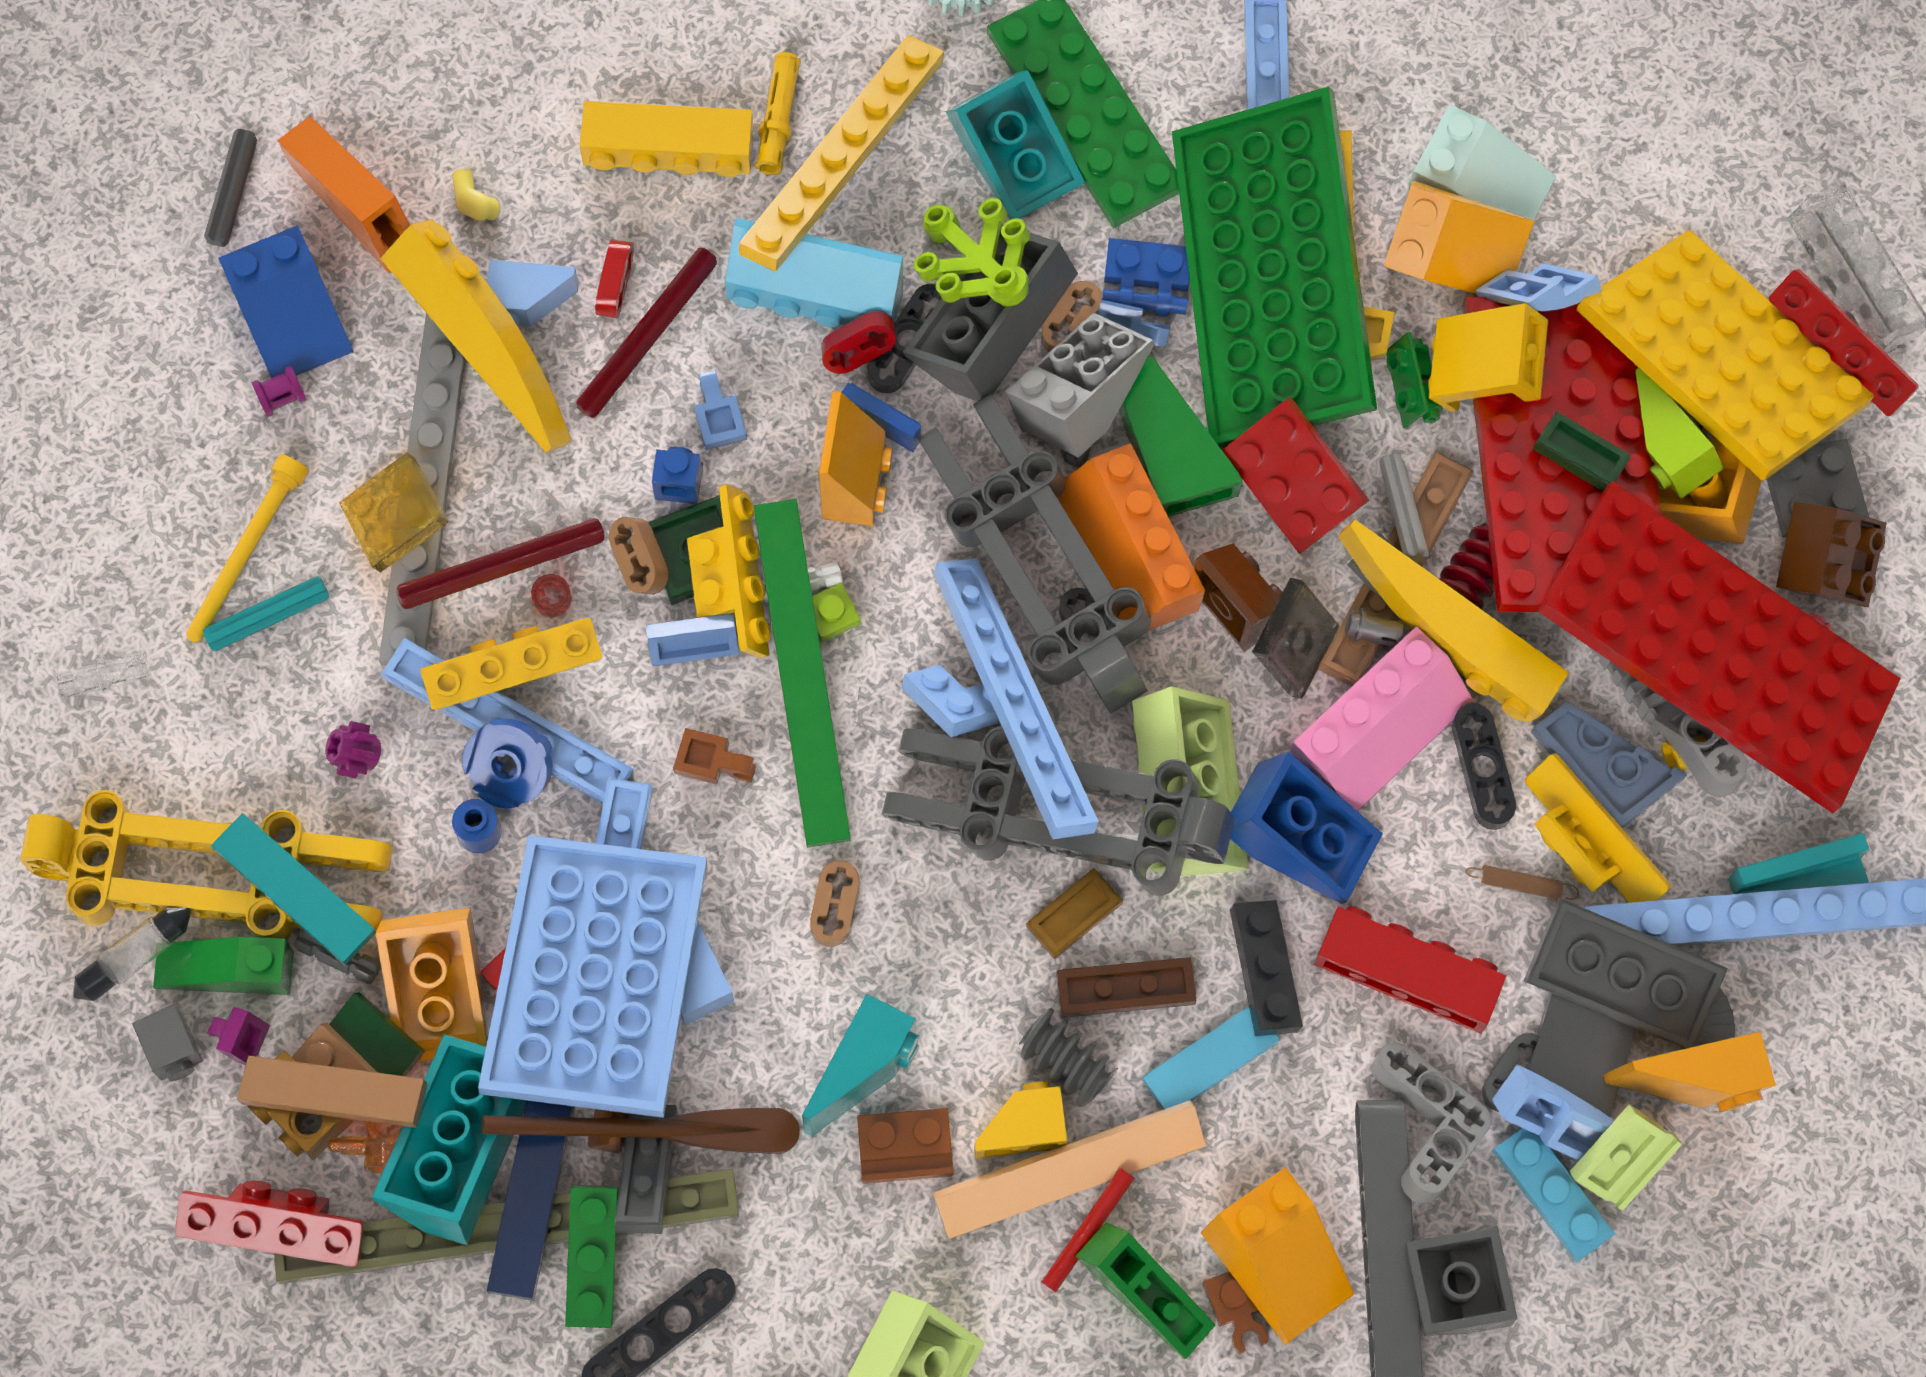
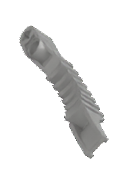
M1590 648L1592 653L1595 652L1600 658L1599 663L1604 670L1608 669L1612 674L1611 680L1616 687L1620 685L1625 691L1623 696L1629 704L1633 702L1637 707L1636 713L1640 719H1647L1652 722L1649 729L1655 737L1661 733L1666 737L1695 779L1708 794L1715 797H1725L1737 789L1748 769L1747 759L1741 750ZM1687 730H1700L1705 735L1707 741H1694L1689 736ZM1716 768H1717L1719 771L1728 769L1731 774H1729V773H1727V772H1723V773L1719 774V773L1716 771Z

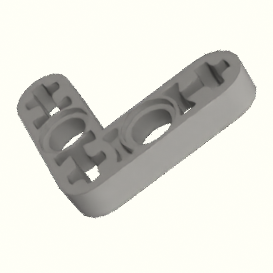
M1389 1043L1380 1050L1372 1063V1073L1375 1079L1437 1127L1436 1131L1404 1171L1401 1178V1186L1405 1194L1413 1201L1422 1204L1432 1203L1443 1192L1490 1129L1492 1124L1491 1115L1480 1101L1409 1047L1400 1043ZM1393 1061L1400 1066L1397 1071L1389 1066ZM1414 1075L1417 1079L1412 1085L1408 1081ZM1426 1085L1435 1088L1440 1093L1442 1102L1428 1100L1423 1095L1421 1086ZM1451 1103L1455 1107L1449 1113L1446 1109ZM1466 1117L1474 1122L1471 1127L1463 1122ZM1444 1142L1451 1145L1457 1154V1159L1452 1160L1443 1157L1439 1153L1436 1143ZM1430 1166L1436 1173L1429 1183L1425 1185L1419 1179Z

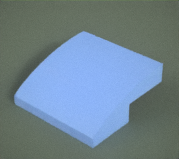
M1544 263L1528 274L1507 269L1476 289L1478 297H1486L1488 300L1511 306L1526 303L1536 311L1566 308L1582 302L1584 297L1602 291L1597 275Z

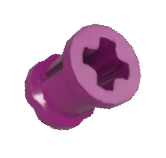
M291 365L285 367V373L264 382H259L258 380L251 382L267 418L273 415V410L296 400L300 403L307 401Z

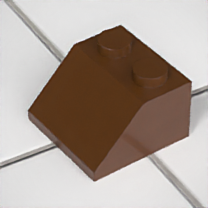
M1232 543L1205 552L1196 558L1194 569L1205 589L1202 603L1244 652L1285 622L1289 610L1287 606L1288 600L1277 585H1269L1259 574L1260 567L1251 554L1246 551L1241 553L1235 544Z

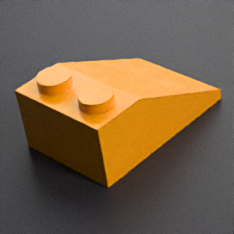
M1413 181L1383 267L1422 280L1477 294L1476 289L1505 270L1517 271L1535 220Z
M832 391L819 469L822 519L873 526L875 512H884L887 487H880L882 472L890 473L893 447H886V431L842 392Z
M1707 438L1714 446L1724 469L1682 499L1670 486L1663 490L1657 483L1661 514L1694 537L1744 543L1762 480L1717 439Z
M471 907L381 920L376 931V939L390 1020L426 1051L418 1061L434 1058L444 1034L486 1047L488 1037L478 948Z
M1761 1032L1635 1060L1603 1074L1606 1084L1700 1108L1718 1105L1719 1112L1746 1106V1104L1762 1100L1761 1091L1776 1086Z
M1286 1167L1221 1211L1200 1232L1284 1345H1287L1354 1295L1314 1203Z

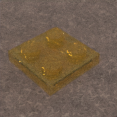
M407 452L339 502L371 567L380 573L449 523L416 458Z

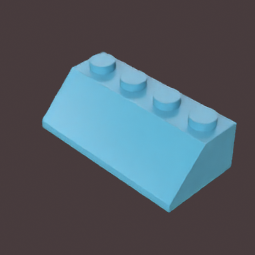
M736 218L725 278L727 299L732 300L736 305L747 309H754L757 306L770 308L776 314L786 318H796L798 315L815 319L818 324L830 328L846 325L871 311L887 313L895 323L903 294V256L806 234L775 272L739 255V242L755 222Z

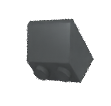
M1498 1226L1405 1243L1424 1336L1470 1334L1510 1327L1518 1319Z

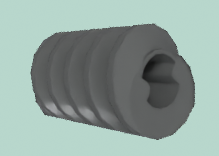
M1049 1008L1023 1036L1019 1045L1024 1043L1020 1056L1023 1060H1029L1038 1055L1034 1065V1069L1037 1072H1042L1052 1066L1048 1081L1051 1084H1055L1066 1078L1062 1093L1068 1096L1080 1090L1076 1105L1084 1107L1096 1098L1114 1076L1118 1068L1109 1073L1106 1071L1110 1059L1107 1054L1096 1061L1092 1059L1096 1047L1093 1042L1082 1049L1077 1047L1082 1035L1080 1031L1069 1037L1064 1036L1068 1024L1066 1019L1054 1026L1051 1025L1050 1021L1054 1009Z

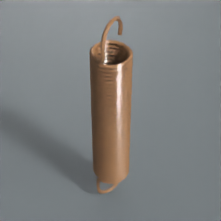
M1483 865L1482 869L1469 867L1465 870L1466 874L1473 878L1479 877L1470 875L1467 872L1469 869L1484 870L1481 883H1484V885L1517 890V892L1541 895V897L1554 898L1556 900L1562 896L1563 885H1568L1576 889L1577 896L1574 898L1566 897L1565 899L1574 900L1579 897V890L1574 885L1563 883L1560 880L1514 872V870H1505L1490 865Z

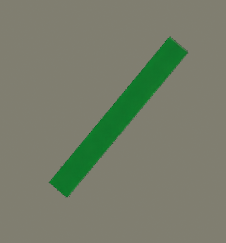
M797 499L753 505L806 846L810 848L851 841Z

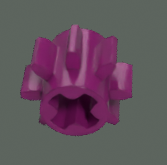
M350 721L348 726L340 725L339 729L333 730L329 735L325 754L330 765L338 766L337 775L356 779L358 773L366 775L367 770H373L378 764L381 756V743L376 735L369 733L370 725Z

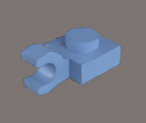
M1105 300L1100 302L1098 315L1152 339L1155 346H1166L1170 331L1169 325L1142 322V308Z
M715 370L699 374L700 387L705 403L694 405V410L705 450L747 440V433L736 395L723 398Z

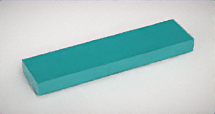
M242 813L211 845L217 854L344 966L376 934L375 929L245 814Z

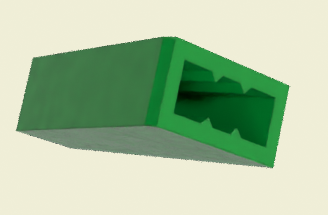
M1148 356L1121 405L1119 413L1129 442L1135 450L1167 516H1174L1239 497L1242 485L1240 474L1153 356Z

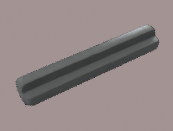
M236 129L233 132L204 234L206 242L210 245L225 247L229 242L257 144L255 133L250 130Z

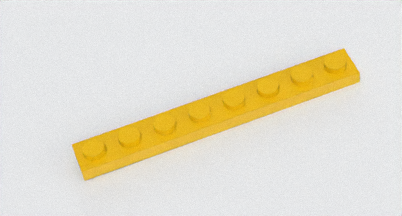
M907 35L739 242V255L776 272L942 65L944 51Z

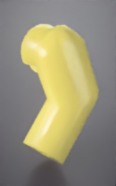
M460 169L452 173L456 207L460 213L477 221L495 220L500 213V203L496 198H489L486 194L475 190L473 172L468 169Z

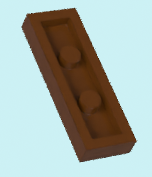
M1191 957L1056 971L1061 1018L1195 1005L1197 1001Z

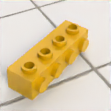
M584 101L580 136L582 162L584 166H591L597 170H611L614 167H622L649 173L660 169L674 170L683 175H692L697 172H716L724 177L750 174L754 133L752 110Z

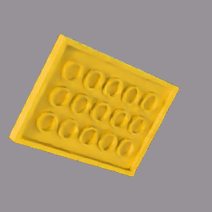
M1690 229L1601 286L1602 291L1584 297L1576 309L1762 481H1765L1867 408L1874 398V394L1861 385L1858 379L1850 376L1831 361L1830 355L1824 349L1812 344L1799 331L1798 326L1793 321L1788 320L1761 292Z

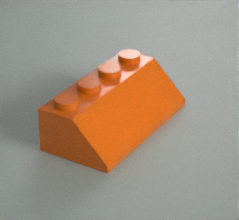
M1131 443L1091 458L1065 478V489L1062 495L1057 498L1113 589L1130 587L1142 596L1151 616V623L1147 631L1198 612L1205 589ZM1128 607L1120 612L1118 618L1121 620L1130 619L1136 614L1138 609Z

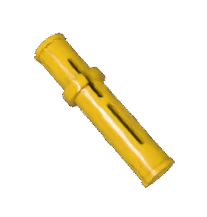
M779 52L774 56L773 74L769 87L764 121L759 124L758 128L760 147L755 168L767 175H777L782 172L786 142L791 139L792 128L789 126L801 59L789 52Z

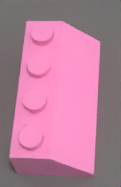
M1416 626L1292 743L1290 753L1356 811H1359L1453 721L1457 711L1462 706L1472 703L1473 698L1449 656Z

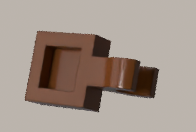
M685 728L673 771L677 775L713 784L718 783L721 772L732 778L752 783L756 765L753 764V757L728 752L730 744L728 738Z

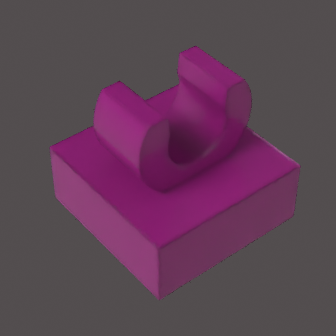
M233 1007L228 1020L219 1017L213 1018L207 1034L219 1038L216 1047L218 1051L237 1063L246 1065L248 1056H258L270 1025L247 1010Z

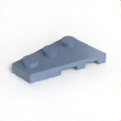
M1568 701L1545 717L1531 730V733L1550 755L1557 753L1622 828L1672 790L1687 776V774L1676 767L1671 769L1653 758V753L1640 745L1635 747L1613 733L1612 728Z

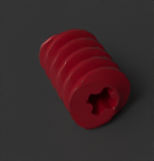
M1487 523L1473 527L1469 534V539L1462 542L1459 548L1460 552L1453 554L1450 565L1443 568L1440 573L1441 578H1439V580L1481 610L1484 607V603L1477 594L1490 598L1494 592L1487 583L1488 581L1494 584Z

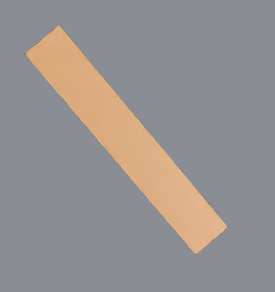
M1189 1100L933 1193L945 1233L948 1239L1111 1181L1119 1168L1131 1174L1205 1147L1206 1143L1195 1106Z

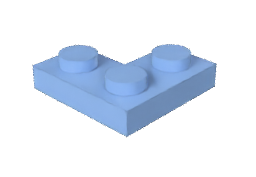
M941 665L904 675L902 690L951 738L1000 723L983 683L964 688Z

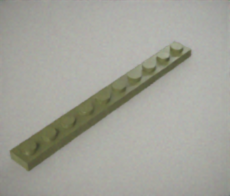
M733 1169L669 1178L663 1228L740 1217ZM570 1192L556 1194L546 1245L568 1242ZM505 1202L484 1205L467 1245L425 1233L400 1217L364 1222L360 1259L356 1266L351 1267L274 1254L276 1282L285 1284L495 1253ZM616 1232V1235L627 1234V1233Z

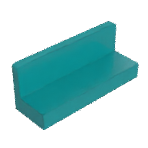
M1864 833L1737 868L1728 878L1733 894L1869 883L1861 858L1870 849Z

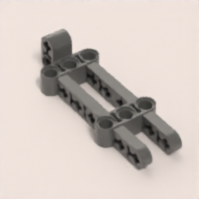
M989 394L974 403L973 406L1009 466L974 487L971 485L936 427L918 437L923 449L954 498L945 509L946 523L955 539L961 545L966 547L982 545L1034 629L1038 637L1032 641L1028 656L1038 676L1050 685H1059L1085 671L1105 707L1111 714L1148 692L1124 647L1147 632L1151 623V616L1142 596L1136 590L1130 587L1113 589L1057 498L1062 495L1065 489V478L1056 458L1044 450L1029 453L994 396ZM1044 471L1052 472L1045 481H1034L1039 473ZM1014 494L1010 502L1004 505L996 504L1002 495ZM1037 511L1094 603L1059 624H1056L1001 534ZM977 516L972 525L959 527L961 521L966 517ZM1128 607L1138 609L1136 614L1130 619L1121 620L1118 618L1120 612ZM1087 631H1100L1094 641L1089 643L1080 642L1082 635ZM1061 653L1057 663L1051 666L1042 665L1045 657L1049 654Z
M1002 726L991 729L985 735L982 742L959 737L951 738L948 735L917 729L903 730L898 752L902 755L920 761L975 772L966 806L898 792H887L881 813L882 816L913 826L960 835L962 842L967 848L984 861H993L1000 858L1006 852L1008 845L1115 866L1132 870L1134 877L1148 893L1155 896L1169 894L1177 887L1185 858L1213 864L1225 863L1235 818L1225 805L1213 800L1200 798L1201 785L1191 768L1181 760L1170 759L1162 762L1156 768L1154 775L1071 760L1085 793L1146 805L1137 840L1098 832L1052 839L1045 822L1016 816L1026 779L1014 752L1006 759H998L1000 748L1009 743ZM1178 776L1187 777L1186 786L1177 793L1167 792V786L1173 778ZM997 785H1003L1004 793L1002 797L997 801L987 802L989 790ZM1167 819L1176 820L1175 830L1170 835H1157V828L1162 821ZM993 828L992 838L983 845H976L978 833L982 829ZM1156 862L1166 864V870L1160 878L1156 880L1146 879V872L1152 864Z

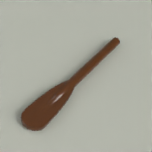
M781 1108L709 1110L677 1115L667 1119L483 1115L481 1120L482 1134L665 1138L695 1147L761 1154H783L790 1151L797 1143L800 1134L796 1118L789 1111Z

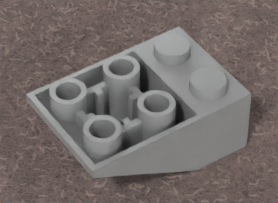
M1092 313L1006 391L1020 429L1079 458L1110 428L1154 346L1153 340L1096 313Z

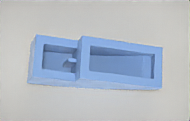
M1518 1064L1492 1099L1504 1120L1539 1135L1546 1146L1578 1161L1615 1121L1566 1089Z

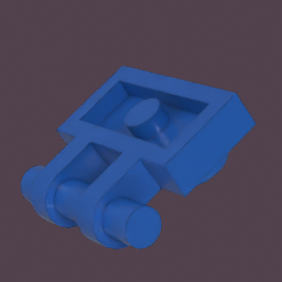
M1109 238L1104 283L1121 284L1120 290L1103 289L1102 300L1142 308L1146 311H1155L1156 316L1168 317L1169 313L1186 315L1188 298L1171 296V290L1188 292L1190 278L1186 246ZM1133 286L1158 288V295L1133 292Z

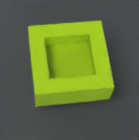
M842 582L812 596L818 636L821 643L861 625V619Z

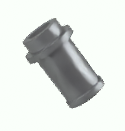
M1360 608L1359 611H1350L1346 621L1345 635L1352 637L1353 642L1358 643L1360 639L1394 648L1399 643L1397 641L1401 640L1404 624L1401 621H1393L1367 614L1366 609Z

